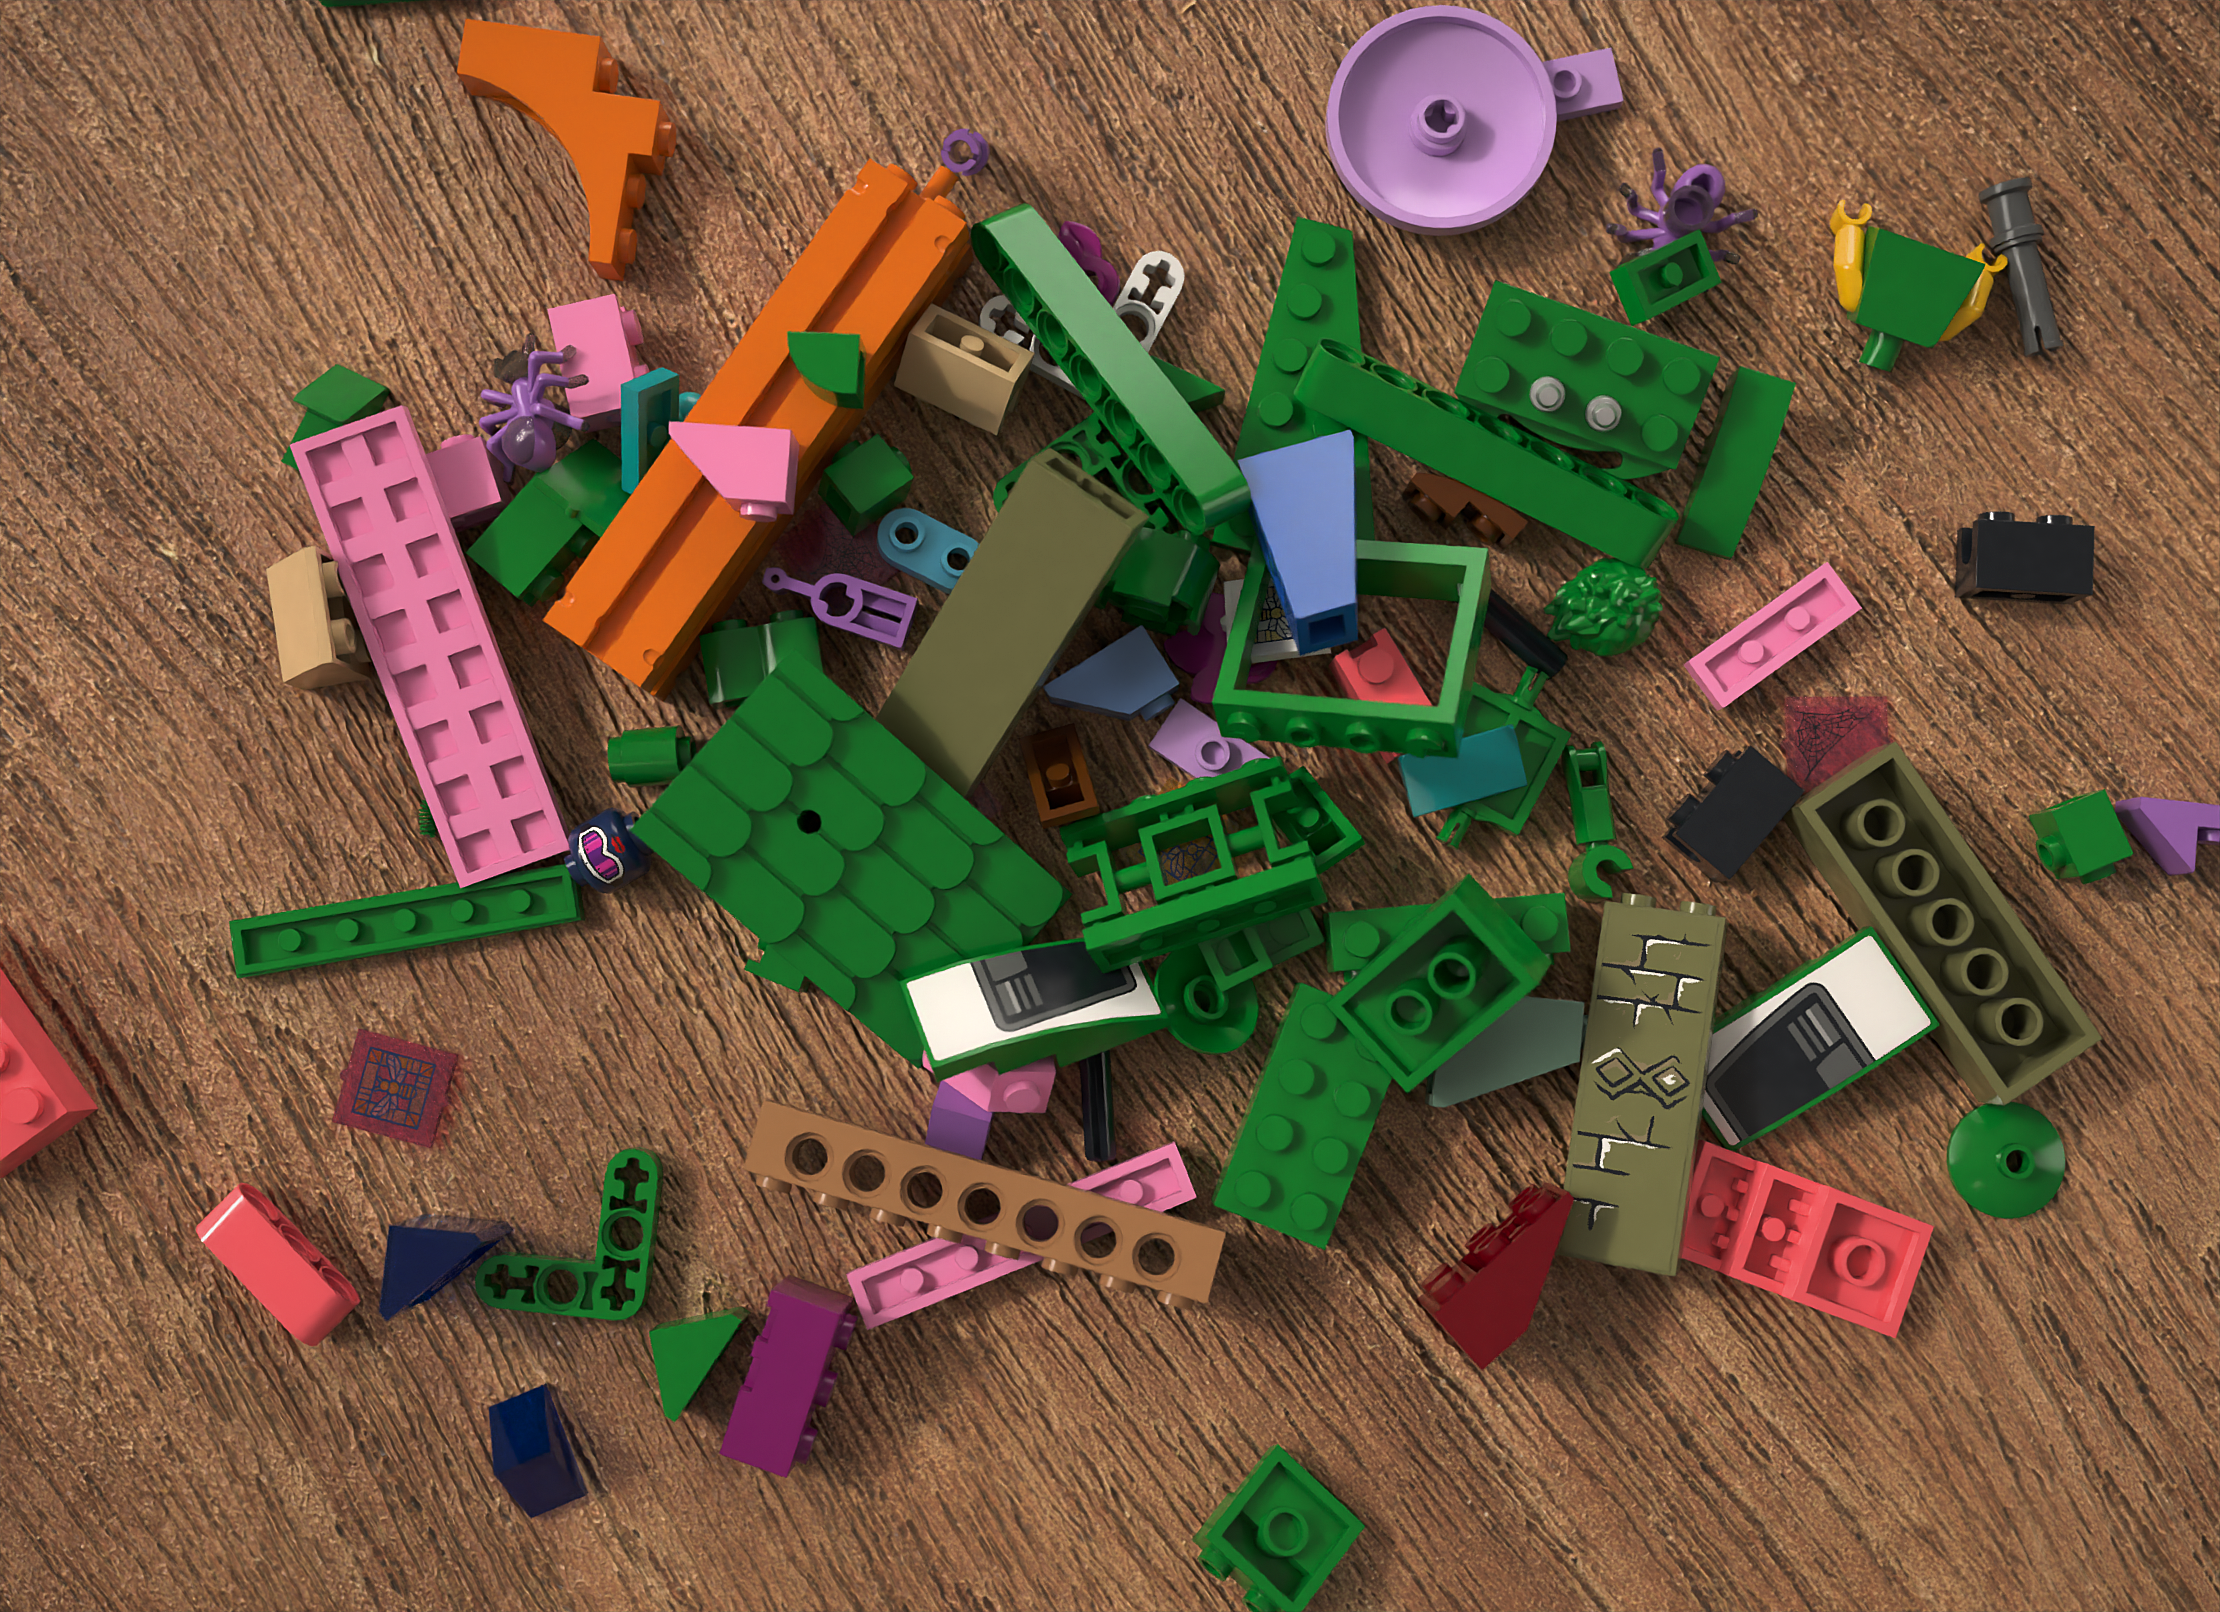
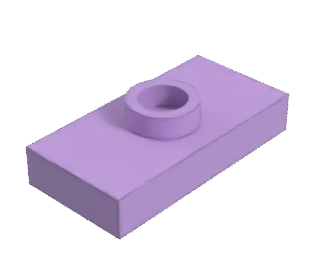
M1611 48L1542 62L1553 87L1557 122L1620 109L1624 99Z
M1181 698L1148 745V748L1194 779L1204 776L1215 777L1239 769L1243 764L1253 759H1270L1243 739L1221 737L1216 721Z

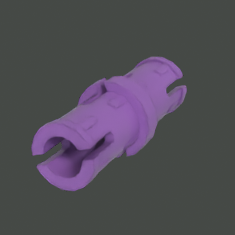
M964 128L952 132L944 140L941 157L945 165L952 172H962L963 176L977 174L985 167L990 150L987 141L980 133L974 131V134L969 133L970 129ZM964 143L970 146L971 153H973V158L967 162L963 160L961 152L958 151V148L963 146Z

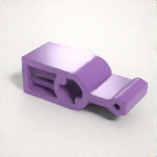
M772 567L766 568L762 583L775 594L785 595L789 592L810 599L814 613L828 626L901 651L905 649L920 603L918 598L846 574L833 573L826 575L817 581L814 586L790 578L782 569ZM836 587H846V595L854 602L851 611L840 617L831 616L832 608L824 602L827 593ZM869 609L899 619L901 623L866 613L865 611Z

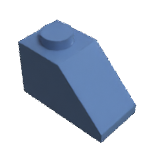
M1143 625L1049 682L1043 688L1051 704L1131 721L1137 716L1142 715L1147 722L1175 704L1171 695L1178 691L1179 682Z

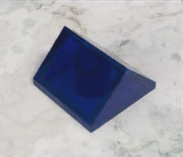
M422 1214L389 1225L379 1305L380 1315L387 1322L423 1306L514 1230L507 1221Z

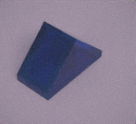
M546 1383L489 1407L494 1476L530 1518L588 1494Z

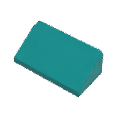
M1512 724L1462 738L1458 759L1425 756V759L1411 754H1405L1398 757L1397 761L1414 818L1527 786L1519 745Z

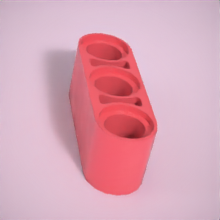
M240 1183L196 1226L199 1238L208 1249L294 1337L304 1344L317 1346L360 1302V1296L352 1284L262 1192L247 1183Z

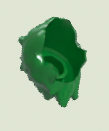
M1617 558L1598 559L1592 565L1580 570L1576 578L1565 583L1557 591L1556 597L1543 609L1544 614L1555 616L1547 637L1555 642L1570 639L1572 649L1579 650L1582 648L1594 653L1595 656H1617L1629 651L1647 640L1659 620L1660 611L1663 610L1660 602L1662 596L1660 595V590L1657 589V578L1650 577L1649 574L1646 575L1645 569L1634 567Z

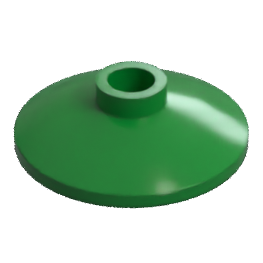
M1198 944L1172 951L1162 960L1155 976L1154 992L1159 1002L1161 1000L1170 1019L1171 1026L1167 1028L1178 1041L1202 1054L1222 1055L1239 1048L1250 1038L1256 1027L1259 1013L1257 992L1251 978L1221 992ZM1194 998L1199 1002L1201 1009L1197 1006Z
M2009 1102L2006 1105L1986 1103L1976 1107L1967 1113L1955 1126L1947 1146V1169L1954 1188L1966 1203L1986 1215L2013 1219L2033 1214L2043 1208L2054 1197L2063 1180L2065 1152L2058 1132L2052 1123L2039 1111L2021 1103ZM2016 1150L2022 1157V1163L2017 1171L2011 1172L2007 1167L2006 1159L2010 1152Z

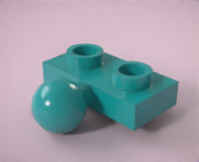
M663 367L621 384L622 490L630 494L634 492L672 438L669 435V421L683 422L701 397L700 394L695 392L679 394V374Z

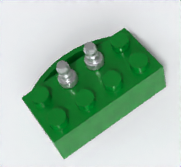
M1494 280L1454 393L1459 400L1495 418L1504 413L1509 414L1526 428L1558 444L1583 450L1618 452L1622 455V463L1618 467L1599 469L1622 480L1633 479L1664 472L1669 469L1676 470L1720 357Z

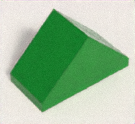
M740 1306L663 1322L649 1331L664 1415L667 1418L676 1422L687 1411L751 1312Z

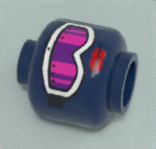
M608 808L571 831L568 837L571 854L565 857V864L577 884L582 887L589 884L600 893L611 894L649 872L652 865L651 854L655 851L629 830L640 818L636 812L632 811L626 814L621 809Z

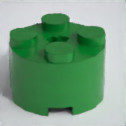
M1147 520L1094 606L1101 610L1109 602L1124 610L1121 618L1122 622L1136 627L1143 625L1144 629L1148 631L1176 636L1178 626L1181 625L1188 626L1187 631L1192 635H1197L1200 631L1220 568V563L1216 557L1209 553L1210 539L1203 535H1193L1187 530L1178 531L1177 536L1155 530V525Z

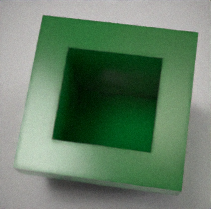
M787 331L790 355L808 388L816 396L832 405L842 408L863 409L866 349L860 334Z

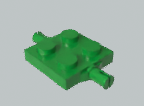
M1527 666L1513 695L1495 693L1473 681L1462 738L1512 724L1519 745L1527 786L1451 807L1452 810L1440 833L1435 838L1440 843L1444 844L1448 841L1456 825L1457 827L1447 846L1458 850L1472 820L1489 823L1513 837L1519 835L1572 733L1547 721L1537 708L1533 707L1545 682L1549 679V676L1541 671L1537 674L1531 688L1528 690L1538 669Z

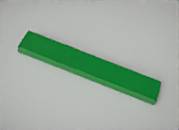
M566 864L497 875L462 888L456 882L229 921L236 976L237 979H245L585 921L586 919L581 886L572 878Z

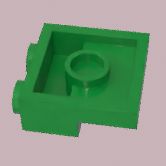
M1276 1444L1268 1448L1236 1491L1225 1496L1193 1537L1192 1541L1202 1549L1197 1559L1211 1575L1224 1582L1230 1576L1247 1591L1241 1600L1249 1611L1302 1612L1364 1529L1365 1525L1283 1448Z

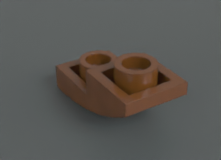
M1417 472L1403 492L1410 498L1408 502L1409 508L1425 523L1433 526L1437 522L1446 530L1461 513L1469 520L1466 526L1477 539L1488 546H1493L1496 543L1503 550L1528 523V521L1502 502L1462 482L1439 475Z

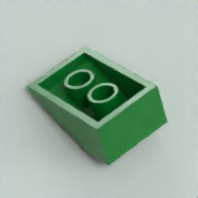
M1468 873L1330 998L1326 1006L1408 1093L1539 985L1552 961Z

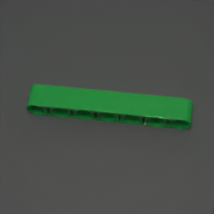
M1022 203L975 223L971 228L970 239L975 256L982 267L1180 524L1191 534L1202 535L1245 512L1251 504V491L1241 471L1039 213L1031 205Z
M1320 338L1317 341L1294 388L1296 398L1309 408L1634 567L1645 569L1651 566L1679 519L1678 512L1662 499L1337 340Z

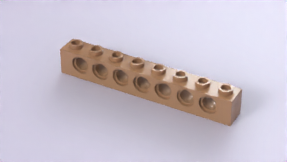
M763 1100L743 1167L745 1171L758 1174L755 1184L763 1188L790 1194L793 1184L814 1190L815 1193L812 1201L825 1206L847 1210L849 1201L870 1206L872 1209L869 1217L884 1223L904 1227L906 1217L929 1223L927 1234L930 1236L961 1243L963 1234L987 1240L984 1251L1014 1260L1019 1259L1021 1250L1044 1257L1042 1268L1076 1277L1078 1267L1102 1273L1099 1284L1127 1293H1134L1136 1284L1159 1290L1157 1301L1186 1310L1192 1309L1194 1300L1207 1304L1226 1236V1231L1220 1228L774 1100ZM811 1139L821 1142L826 1148L828 1155L825 1167L817 1174L807 1172L799 1162V1151L802 1145ZM867 1155L879 1159L885 1169L884 1181L876 1190L863 1188L855 1177L856 1165ZM922 1172H930L936 1175L942 1183L943 1193L941 1199L936 1205L931 1207L919 1204L912 1195L911 1187L913 1180ZM977 1189H989L999 1198L1000 1212L993 1222H979L971 1216L968 1210L969 1198ZM1044 1205L1056 1213L1058 1229L1052 1237L1037 1239L1028 1233L1025 1227V1216L1033 1206ZM1093 1222H1103L1114 1230L1116 1245L1111 1252L1106 1255L1096 1256L1084 1248L1081 1237L1087 1225ZM1162 1239L1173 1248L1174 1259L1166 1270L1151 1272L1142 1266L1139 1260V1251L1148 1240Z

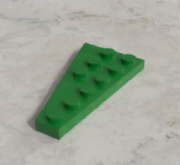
M1297 216L1233 462L1238 468L1237 460L1351 429L1354 437L1357 476V540L1375 541L1368 436L1309 408L1294 395V388L1320 338L1334 339L1361 351L1353 232L1349 229ZM1247 510L1215 527L1211 545L1251 555L1256 534Z

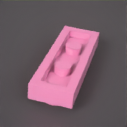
M1826 562L1683 665L1718 711L1858 612L1862 607L1830 564Z

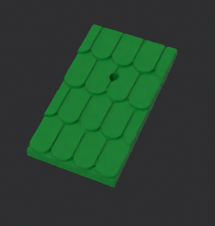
M794 647L791 648L775 666L774 670L766 676L734 712L731 718L723 724L693 760L654 801L652 806L629 829L697 888L710 896L747 929L767 943L917 1069L923 1065L924 1047L899 981L959 961L1028 946L1073 896L1070 891ZM818 814L821 818L820 829L815 833L809 834V823Z

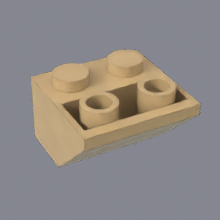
M317 546L302 548L266 569L283 683L301 690L371 679L369 662H372V658L337 570L338 561H334L331 554Z

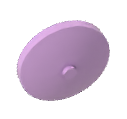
M1447 5L1424 6L1398 13L1383 20L1366 32L1349 50L1342 60L1331 86L1326 109V140L1332 163L1340 180L1357 202L1371 214L1394 227L1413 233L1436 236L1462 234L1483 228L1499 220L1518 206L1535 186L1549 159L1554 144L1557 122L1556 101L1548 73L1531 46L1512 28L1498 19L1473 9Z

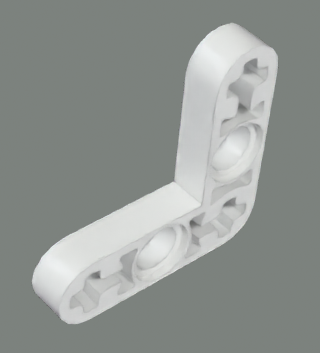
M1153 251L1142 256L1134 267L1113 307L1119 317L1133 314L1144 321L1147 327V335L1140 344L1147 353L1184 282V271L1179 260L1172 254L1163 251ZM1157 267L1163 268L1167 271L1165 281L1172 287L1170 289L1166 286H1161L1149 307L1145 303L1140 302L1149 284V278L1143 272L1153 274ZM1132 294L1138 301L1130 300L1128 296ZM999 295L990 299L982 308L978 326L994 333L996 323L990 319L991 315L1002 317L1005 311H1009L1015 315L1013 325L1028 334L1029 326L1005 295ZM1151 308L1160 309V314L1157 315ZM1008 330L1002 338L1021 346L1025 337ZM1034 334L1029 351L1035 353L1029 370L1083 398L1059 366L1049 365L1042 360L1039 354L1041 342Z

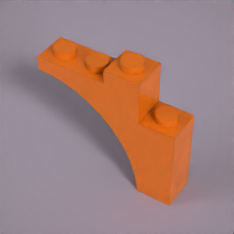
M465 19L457 75L473 96H481L503 103L523 113L548 131L570 154L579 173L587 200L590 220L588 261L601 279L623 281L626 263L632 264L634 262L637 250V234L635 229L631 228L634 209H641L645 199L646 182L644 175L640 173L663 175L665 157H673L676 147L675 123L670 121L660 100L614 94L618 84V63L616 59L612 58L601 36Z

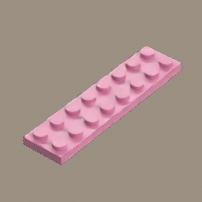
M401 405L290 444L334 561H338L337 570L460 888L569 850L568 837L570 833L408 407Z

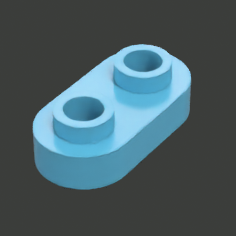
M900 508L887 514L881 521L877 533L878 551L889 565L947 594L951 593L965 570L952 569L947 562V558L952 554H961L966 557L969 563L980 545L973 538L911 508ZM901 528H910L916 533L917 539L911 544H903L898 541L895 534Z

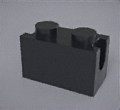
M1993 511L1979 514L1978 519L1973 521V528L1957 530L1955 598L2069 605L2093 595L2095 526L2073 525V518L2066 515H2045L2037 517L2036 522L2015 521V514L2011 512Z
M1751 745L1746 747L1743 752L1737 750L1732 754L1728 750L1723 751L1705 771L1703 776L1709 780V783L1695 798L1690 793L1687 794L1666 818L1672 826L1662 838L1714 883L1730 880L1805 792Z

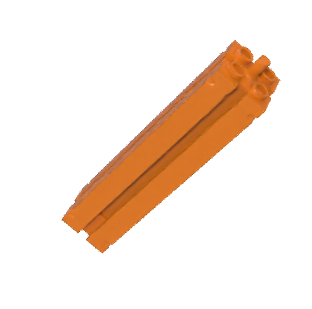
M869 158L857 175L855 186L852 189H847L683 421L686 423L791 430L799 443L794 514L777 513V519L773 522H758L741 518L740 511L732 509L681 450L673 438H671L565 588L566 593L564 597L553 604L542 621L643 690L664 702L676 685L677 676L681 672L686 671L700 651L699 636L713 632L712 624L721 621L820 480L823 470L832 463L831 460L846 443L898 369L911 329L931 303L938 307L942 306L953 290L954 281L957 278H961L973 262L972 247L967 243L970 237L967 222L964 221L966 216L959 207L946 199L959 180L951 170L944 166H939L923 191L917 195L914 193V190L918 184L906 171L891 163L887 168H884ZM787 331L860 334L866 349L863 409L842 408L832 405L816 396L808 388L790 355Z

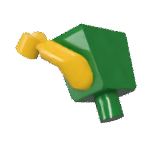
M1845 200L1839 202L1830 219V228L1836 235L1833 267L1839 302L1847 310L1848 320L1872 328L1859 362L1892 372L1905 340L1932 349L1937 342L1950 340L1981 317L1994 283L1993 277L2007 265L2008 259L2005 255L2000 254L1990 265H1987L1982 259V250L1985 248L1983 243H1980L1963 257L1877 227L1869 226L1865 234L1863 229L1871 217L1872 207L1864 203L1858 213V218L1851 219L1844 212Z

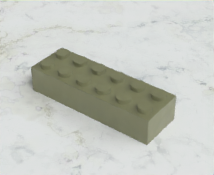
M1896 741L1871 749L1800 797L1783 816V820L1859 930L1864 926L1873 927L1935 1016L1940 1026L1930 1031V1033L1978 1102L1998 1105L2008 1104L2103 1039Z

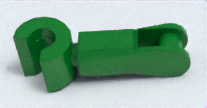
M1601 741L1592 742L1591 747L1575 750L1573 745H1566L1561 754L1562 768L1570 799L1576 846H1585L1586 852L1581 853L1573 860L1568 872V882L1571 891L1579 899L1587 903L1597 904L1613 898L1611 886L1601 881L1596 873L1597 865L1601 866L1609 875L1621 874L1634 869L1630 858L1624 851L1608 843L1616 841L1617 838L1609 792L1607 754ZM1592 771L1594 786L1582 787L1580 772Z

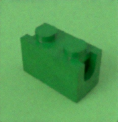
M537 472L466 552L469 557L506 589L530 607H533L538 600L544 602L552 597L561 587L565 578L562 573L576 557L582 559L589 555L600 540L597 534L579 520L567 517L565 515L566 510L532 485L540 472Z

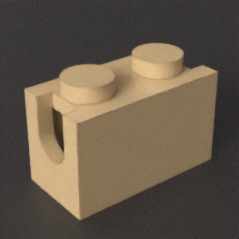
M931 303L909 332L894 386L914 395L923 402L935 405L965 420L972 426L982 428L997 435L1003 426L1007 411L1012 413L1018 404L1035 353Z

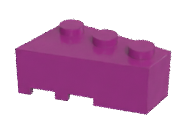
M787 1275L771 1289L766 1304L771 1310L762 1335H758L755 1339L750 1355L753 1357L745 1383L739 1389L719 1452L720 1455L785 1478L788 1477L795 1467L796 1462L804 1465L807 1464L818 1434L817 1429L809 1427L816 1405L827 1407L838 1377V1373L829 1370L836 1348L844 1351L847 1350L858 1321V1316L849 1314L854 1300L853 1297L791 1275Z

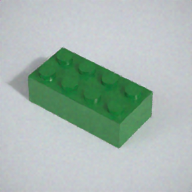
M1298 982L1295 983L1212 1194L1211 1201L1214 1206L1325 1250L1392 1076L1326 1006L1327 1001L1334 995Z

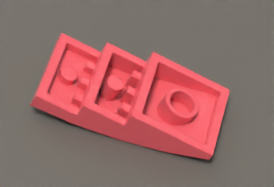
M1698 1139L1682 1258L1798 1303L1896 1338L1934 1226Z

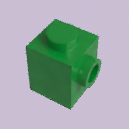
M876 434L863 444H860L858 440H854L841 448L832 458V465L823 470L817 493L851 535L854 536L904 502L908 496L914 476L905 455L897 447H889L881 436Z
M2105 789L2077 795L2029 815V819L2038 837L2036 841L2037 854L2043 865L2054 873L2056 879L2079 877L2082 884L2091 883L2116 873L2117 870L2114 862L2134 854Z

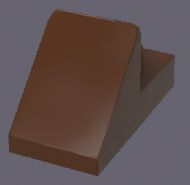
M1074 723L1019 738L1043 829L1100 813Z

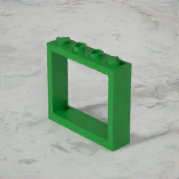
M1255 536L1212 700L1221 737L1245 739L1246 743L1258 740L1291 743L1301 748H1313L1316 746L1347 748L1364 754L1380 751L1411 754L1425 759V756L1458 759L1492 586L1488 548L1357 540L1358 594L1459 602L1439 705L1435 707L1245 690L1252 664L1250 657L1271 578L1259 542Z

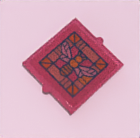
M363 1028L358 1029L348 1067L339 1074L340 1079L343 1080V1085L332 1122L432 1148L444 1107L452 1103V1098L448 1095L459 1054Z

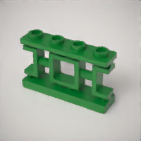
M1281 756L1270 759H1253L1243 764L1239 769L1215 777H1198L1189 781L1184 787L1160 795L1138 797L1127 806L1078 819L1075 823L1059 829L1061 839L1068 851L1066 853L1068 863L1076 876L1079 878L1097 871L1101 873L1108 905L1081 913L1080 915L1085 929H1082L1086 949L1102 973L1328 902L1308 841L1306 840L1282 849L1278 841L1271 815L1299 806L1291 777ZM1253 805L1259 825L1228 835L1222 815ZM1212 834L1221 868L1169 885L1160 851ZM1141 842L1146 862L1117 871L1112 851ZM1266 848L1272 868L1240 878L1235 857ZM1152 884L1158 905L1128 915L1123 893Z

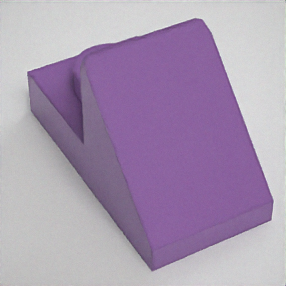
M2148 797L2116 801V815L2163 871L2170 876L2194 872L2197 843L2220 845V805Z

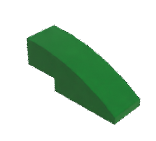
M1740 366L1728 378L1713 430L1706 437L1674 544L1722 559H1732L1773 456L1795 389V382Z

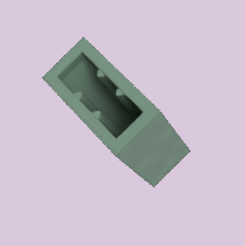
M1524 996L1427 1077L1425 1104L1445 1108L1579 1062L1580 1049L1584 1050L1588 1015L1583 1014L1584 1002Z

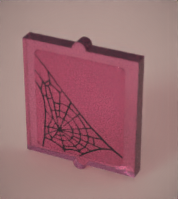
M1887 696L1784 698L1785 739L1780 742V747L1786 750V776L1805 792H1809L1871 749L1893 742L1891 738H1888Z

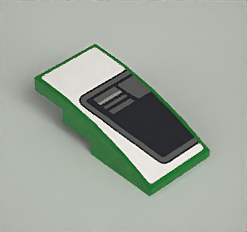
M1864 926L1817 959L1806 961L1762 992H1754L1715 1019L1702 1118L1723 1148L1734 1152L1838 1092L1940 1026L1872 926Z
M1084 938L1017 947L959 961L899 981L937 1083L990 1062H994L998 1074L1001 1075L1054 1055L1061 1068L1171 1026L1170 1019L1161 1000L1159 1002L1155 995L1154 985L1143 962L1102 973L1088 953Z

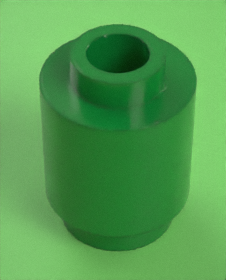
M680 725L624 730L621 737H611L608 742V765L611 778L614 783H627L630 788L671 784L697 755L694 737L685 736L684 730Z

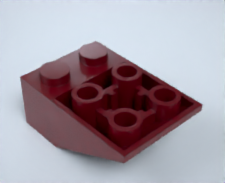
M1547 1182L1540 1188L1533 1183L1523 1189L1509 1203L1508 1207L1513 1212L1496 1228L1492 1223H1488L1480 1228L1466 1242L1465 1247L1469 1252L1453 1267L1448 1262L1443 1263L1421 1284L1425 1292L1417 1300L1482 1371L1528 1330L1574 1201L1572 1195L1568 1191Z

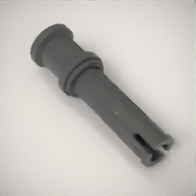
M2028 177L2012 179L1993 185L1978 193L1980 204L1987 205L1994 233V237L1989 241L1991 250L1995 251V255L2003 254L2008 259L2005 269L2025 347L2024 354L2025 357H2033L2044 354L2039 336L2040 330L2044 347L2049 352L2062 348L2064 344L2063 340L2060 339L2037 246L2043 240L2044 230L2042 225L2035 224L2028 197V191L2033 186L2031 178Z

